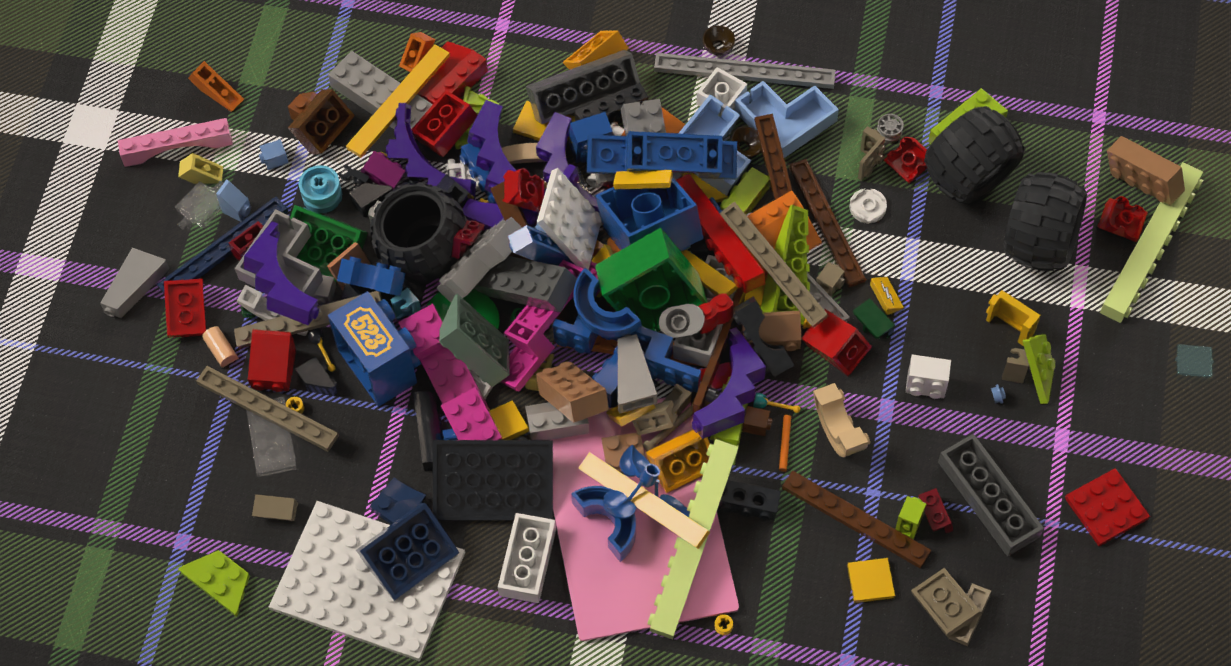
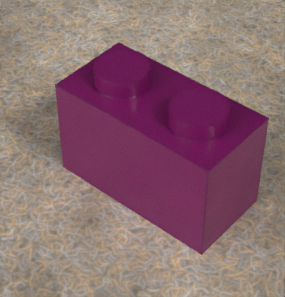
M373 151L361 172L370 176L375 184L391 186L394 189L405 170L400 164L388 160L383 153Z

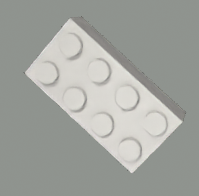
M519 513L515 514L498 584L499 596L539 603L556 532L555 520Z

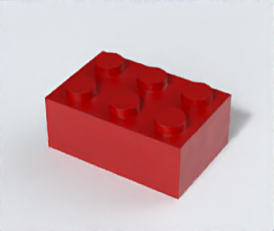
M445 90L412 128V133L420 143L444 157L473 124L478 115L470 104Z

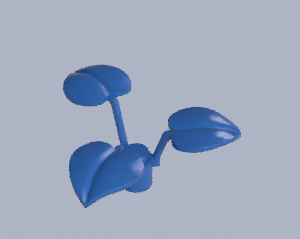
M631 445L622 454L619 466L625 475L629 477L637 476L640 479L639 484L628 498L623 492L618 490L607 492L603 498L605 511L619 519L629 518L635 513L636 506L630 500L641 486L650 487L655 485V496L658 497V484L660 480L657 478L660 474V469L656 465L650 464L646 457L637 451L634 445ZM665 494L659 497L689 517L690 512L676 498Z

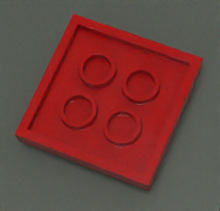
M1116 468L1065 496L1066 501L1098 546L1143 523L1150 517Z

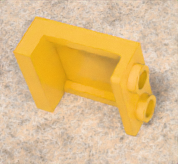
M1003 290L998 295L994 294L988 303L990 306L986 311L988 314L986 321L990 322L994 316L999 317L1021 332L1018 343L1024 346L1022 341L1034 335L1041 315Z

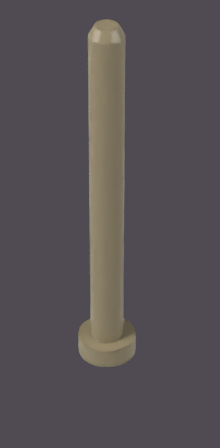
M693 404L677 417L674 427L663 429L651 441L646 440L643 443L644 449L649 451L655 448L693 414Z

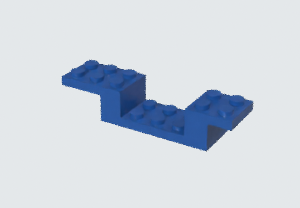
M628 131L626 136L588 135L587 173L616 174L617 171L672 170V172L699 173L698 178L736 180L737 142L722 141V136L635 131Z
M577 316L574 325L555 319L552 325L554 342L562 347L574 348L579 353H591L598 334L590 331L582 323L579 316ZM640 327L637 331L630 334H637L640 346L645 352L644 357L652 379L663 380L671 386L679 384L687 391L698 392L701 384V370L670 360L673 355V337L645 327ZM601 336L602 338H604V339H606V340H611V339H612V340H615V341H618V339L622 338V337H618V338H608V337H603V336Z

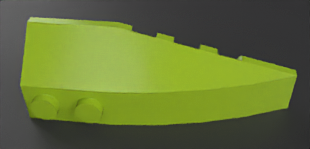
M790 205L774 250L806 289L810 291V282H808L807 272H810L809 264H807L809 245H807L806 236L809 234L808 210ZM768 273L761 305L762 311L764 313L799 311ZM801 314V325L804 324V319H805V317H804L802 314Z

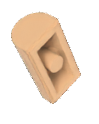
M211 327L204 332L203 340L221 368L239 359L219 327Z

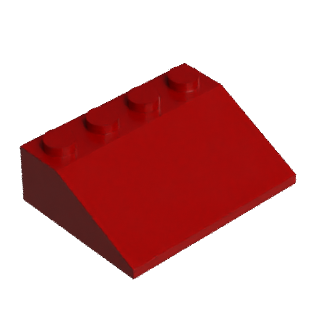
M447 41L441 48L448 51L450 57L418 92V95L431 104H434L445 90L461 98L465 93L466 86L471 88L488 72L486 58L472 49Z

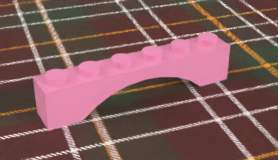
M227 118L118 140L119 153L124 167L142 164L159 153L175 148L188 146L220 148L233 145Z

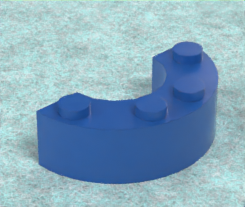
M350 256V260L341 259L337 281L401 296L406 273L401 272L400 267L390 266L387 269V264L377 262L376 266L361 263L360 258Z
M584 268L581 271L574 286V303L580 320L590 331L603 337L618 338L630 335L642 327L641 320L628 307L617 312L604 311L598 307L595 297L600 289L599 280L588 269Z
M588 486L571 493L572 504L583 517L591 514H601L613 522L615 528L608 537V548L620 562L625 559L635 543V513L626 519H619L609 515L603 506L605 494L613 490L608 487Z

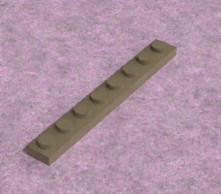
M735 201L724 209L720 215L810 325L815 328L828 317L825 310Z
M380 291L370 293L376 303L382 300ZM359 296L318 306L319 314L309 325L281 316L234 329L236 345L239 349L251 346L253 329L291 332L293 335L330 325L328 315Z
M209 366L205 367L196 380L198 385L329 452L339 437L337 432Z

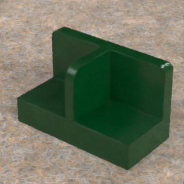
M870 298L853 310V314L863 324L864 333L870 331L876 339L882 335L888 338L893 334L895 324Z

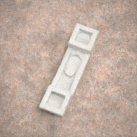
M247 285L244 286L237 299V303L265 321L282 316L267 310V298L262 296L263 293ZM308 331L297 334L306 336Z

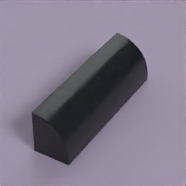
M413 392L424 471L433 470V440H444L439 399L432 392Z

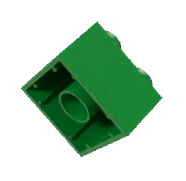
M661 227L595 265L602 296L615 311H621L628 307L641 320L642 327L653 331H661L659 318L667 308L685 304L699 306L703 303H708L699 273Z

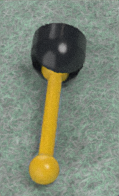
M321 329L312 330L307 336L312 344L319 346L328 364V370L333 372L335 365L331 363L322 345L324 334Z

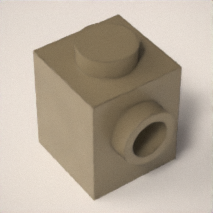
M828 262L816 278V282L832 297L836 289H841L843 286L845 271L839 265Z

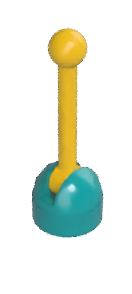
M756 392L754 408L761 409L771 405L790 409L795 413L800 412V406L798 405L789 406L768 401L766 395Z

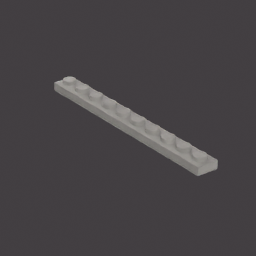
M656 53L654 72L709 77L718 67L739 80L816 86L834 89L836 71L833 69Z

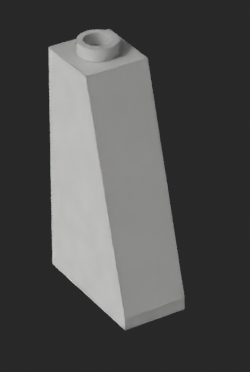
M132 248L100 303L104 313L111 317L117 316L122 318L168 272L169 266L166 259Z
M637 334L625 335L618 339L619 414L657 403V392Z

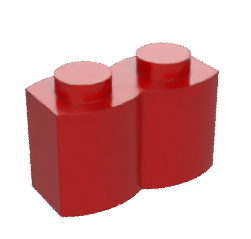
M726 293L719 294L710 302L698 306L705 316L704 325L699 332L701 334L708 333L717 325L724 324L733 317L734 302Z

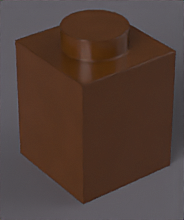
M747 406L742 432L765 436L766 430H770L773 419L769 418L770 411Z

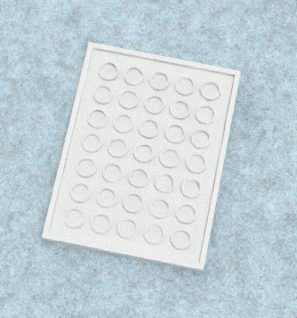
M317 501L272 598L269 609L420 661L465 555V550L457 548L460 552L394 601L356 552L359 547L390 525Z

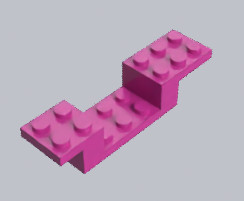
M565 260L559 265L568 269L576 278H578L583 268ZM591 261L589 271L598 279L595 267L597 263ZM574 289L571 292L565 306L574 297ZM528 305L525 306L504 332L516 347L509 354L510 375L500 381V383L518 392L525 386L527 381L555 348L543 333L560 314L559 312Z
M431 304L399 322L401 328L405 327L416 343L417 347L413 349V352L427 372L442 402L441 407L458 440H502L503 438L489 413L490 409L470 370L462 360H458L448 348H444L441 345L439 335L443 322L435 306Z

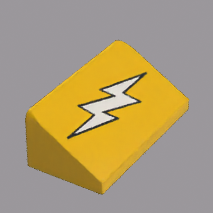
M888 277L871 279L870 286L886 315L904 309Z

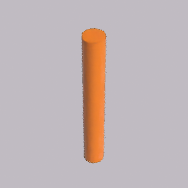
M784 415L779 464V471L782 472L787 471L791 427L790 415Z

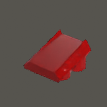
M904 137L900 141V146L896 150L890 151L884 161L907 183H910L927 169V165L924 162L927 149L915 138Z
M525 168L516 171L507 170L503 176L504 199L502 201L540 212L544 199V180H541L537 175L530 176Z
M1119 196L1116 199L1109 198L1097 227L1137 242L1148 212L1139 205H1129L1128 199L1123 196Z

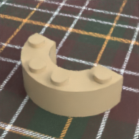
M835 383L814 390V401L820 422L836 453L841 457H846L865 450L870 444V439L867 433H863L860 427H853L852 418L850 415H847L845 410L843 391L841 389L838 390Z

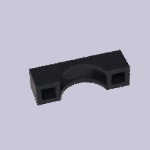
M753 296L734 307L736 314L733 317L738 325L742 324L745 330L743 333L748 341H753L755 346L752 348L758 357L762 356L765 361L766 372H771L775 377L793 367V361L783 345L768 344L759 336V327L765 315L755 297Z

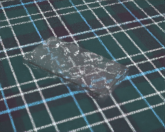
M284 397L273 399L286 406ZM247 410L257 476L260 477L297 469L291 432Z

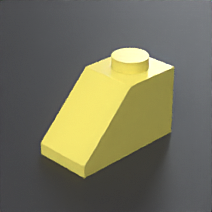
M194 153L180 161L179 178L193 184H216L222 182L223 166Z

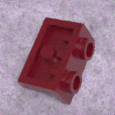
M467 220L464 228L460 229L454 236L452 257L459 259L463 253H466L469 245L474 243L484 230L485 225L474 220Z
M937 488L918 495V498L926 503L924 512L932 531L944 528L946 533L953 531L952 523Z

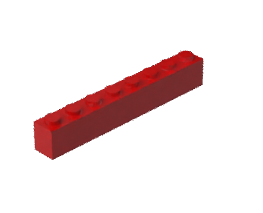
M687 174L676 179L697 205L703 238L708 249L713 250L719 263L722 262L726 273L734 278L737 288H741L746 294L765 285V272L691 175Z

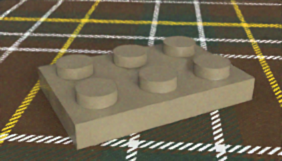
M945 568L911 590L913 596L947 637H950L981 615L978 607Z

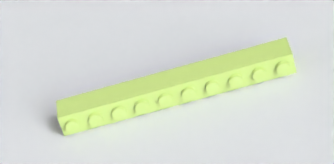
M1182 162L1181 167L1185 191L1172 205L1165 202L1159 203L1100 311L1101 314L1119 323L1122 322L1124 317H1129L1133 309L1130 307L1132 302L1136 304L1140 297L1139 289L1145 288L1149 280L1146 278L1148 273L1152 275L1156 268L1155 260L1161 259L1165 251L1162 249L1163 246H1168L1172 239L1170 233L1172 231L1176 232L1180 221H1178L1179 217L1183 218L1187 212L1186 204L1192 203L1196 195L1193 193L1194 190H1199L1203 182L1200 179L1203 171Z
M717 439L714 445H709L706 454L710 456L708 463L703 462L700 474H703L701 482H696L693 491L697 493L695 500L691 499L687 511L690 512L689 518L709 532L738 451V446ZM677 537L674 546L677 549L675 557H670L667 566L671 568L669 575L664 574L661 586L664 587L662 595L657 594L654 603L657 606L655 614H650L647 625L651 626L650 632L673 639L707 538L700 548L697 549L684 539Z

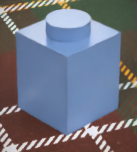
M281 139L260 146L261 153L258 155L261 163L266 164L268 170L289 163Z

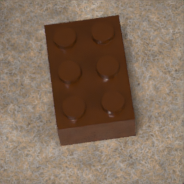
M321 89L290 124L288 129L310 154H322L355 115L333 89Z

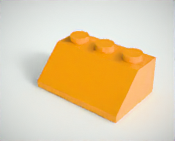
M600 31L568 57L563 64L571 70L622 50H628L629 47L619 31Z
M692 429L645 452L650 464H654L660 469L657 479L660 480V484L666 493L703 475L700 474L703 462L708 463L710 456L706 454L710 442L708 437L702 439Z

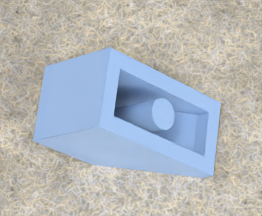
M226 180L216 193L222 213L241 222L251 211L249 199L230 181Z

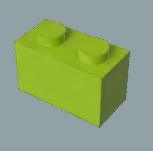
M907 496L895 529L914 539L921 523L926 503L919 498Z

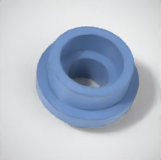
M997 384L991 390L995 403L1000 402L1002 404V399H1006L1004 388H999Z

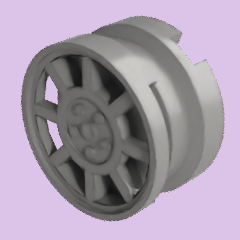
M885 114L878 121L877 131L885 137V143L897 142L902 136L904 124L899 116Z

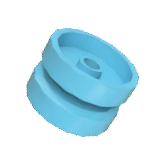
M322 165L313 166L304 171L299 178V189L303 203L308 209L317 213H327L338 207L342 201L343 193L337 173L332 168Z

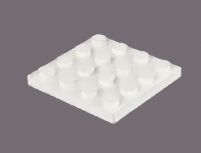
M557 168L551 171L537 224L576 266L589 270L601 225V217L599 212H595L589 201L572 185L566 175Z

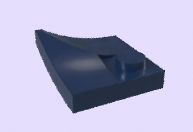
M393 478L372 502L369 509L388 523L393 524L420 503H423L426 495Z

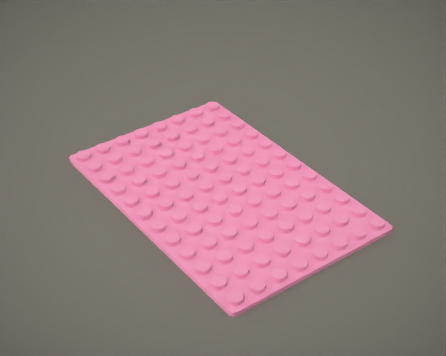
M665 398L657 399L656 404L662 403ZM690 402L689 405L682 411V413H683L688 407L691 406V402ZM607 411L588 417V434L552 439L553 511L580 641L634 632L651 627L647 623L650 614H655L657 606L654 603L657 594L662 595L664 587L661 586L664 574L669 575L671 568L667 566L670 557H675L677 549L674 546L677 537H679L636 508L635 543L630 553L620 562L608 548V537L615 528L613 522L601 514H591L583 517L572 504L571 493L588 486H603L578 469L589 452L605 462L601 438L637 432L632 421L621 427L608 418ZM692 414L657 446L692 430L694 415ZM662 430L641 435L642 444L646 440L651 441ZM644 449L645 457H646V459L648 460L647 455H646V453H645V452H647V451ZM625 475L626 477L630 478L631 480L639 484L640 479L637 478V476L629 477ZM702 476L668 493L664 491L659 482L658 498L663 494L670 495L688 508L690 500H695L697 493L693 491L696 482H701ZM655 485L650 487L642 486L655 495ZM717 512L678 623L739 610Z

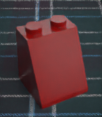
M824 309L828 317L815 328L811 326L801 339L810 349L846 376H849L872 346L857 328Z
M252 330L248 381L251 388L255 390L271 389L276 392L289 391L296 355V347L291 332Z

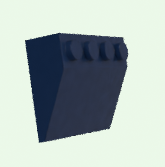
M420 503L356 550L365 565L394 601L460 553L426 503Z

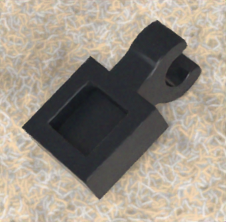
M344 165V169L348 171L346 175L339 173L342 180L348 181L352 179L356 186L364 183L373 184L370 176L356 169L353 170L348 165Z

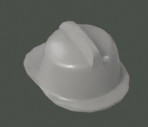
M694 304L674 306L662 312L659 318V326L661 331L667 336L674 338L689 336L698 333L702 329L705 316L703 311Z

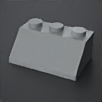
M549 402L525 406L531 440H552L589 433L588 418L573 423Z

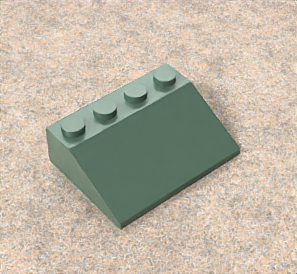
M456 294L440 327L439 341L458 360H462L469 370L478 374L483 382H487L493 387L510 375L509 339L459 294Z

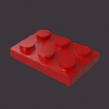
M203 279L164 281L167 338L202 336L206 331Z

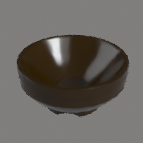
M712 26L703 34V46L710 54L725 55L734 47L735 35L725 26ZM715 43H722L724 47L716 49L713 45Z
M743 126L737 128L731 135L730 141L737 142V151L748 159L756 157L762 149L756 129ZM740 143H745V144H747L748 147H749V150H747V151L741 150L740 147H739V144H740Z

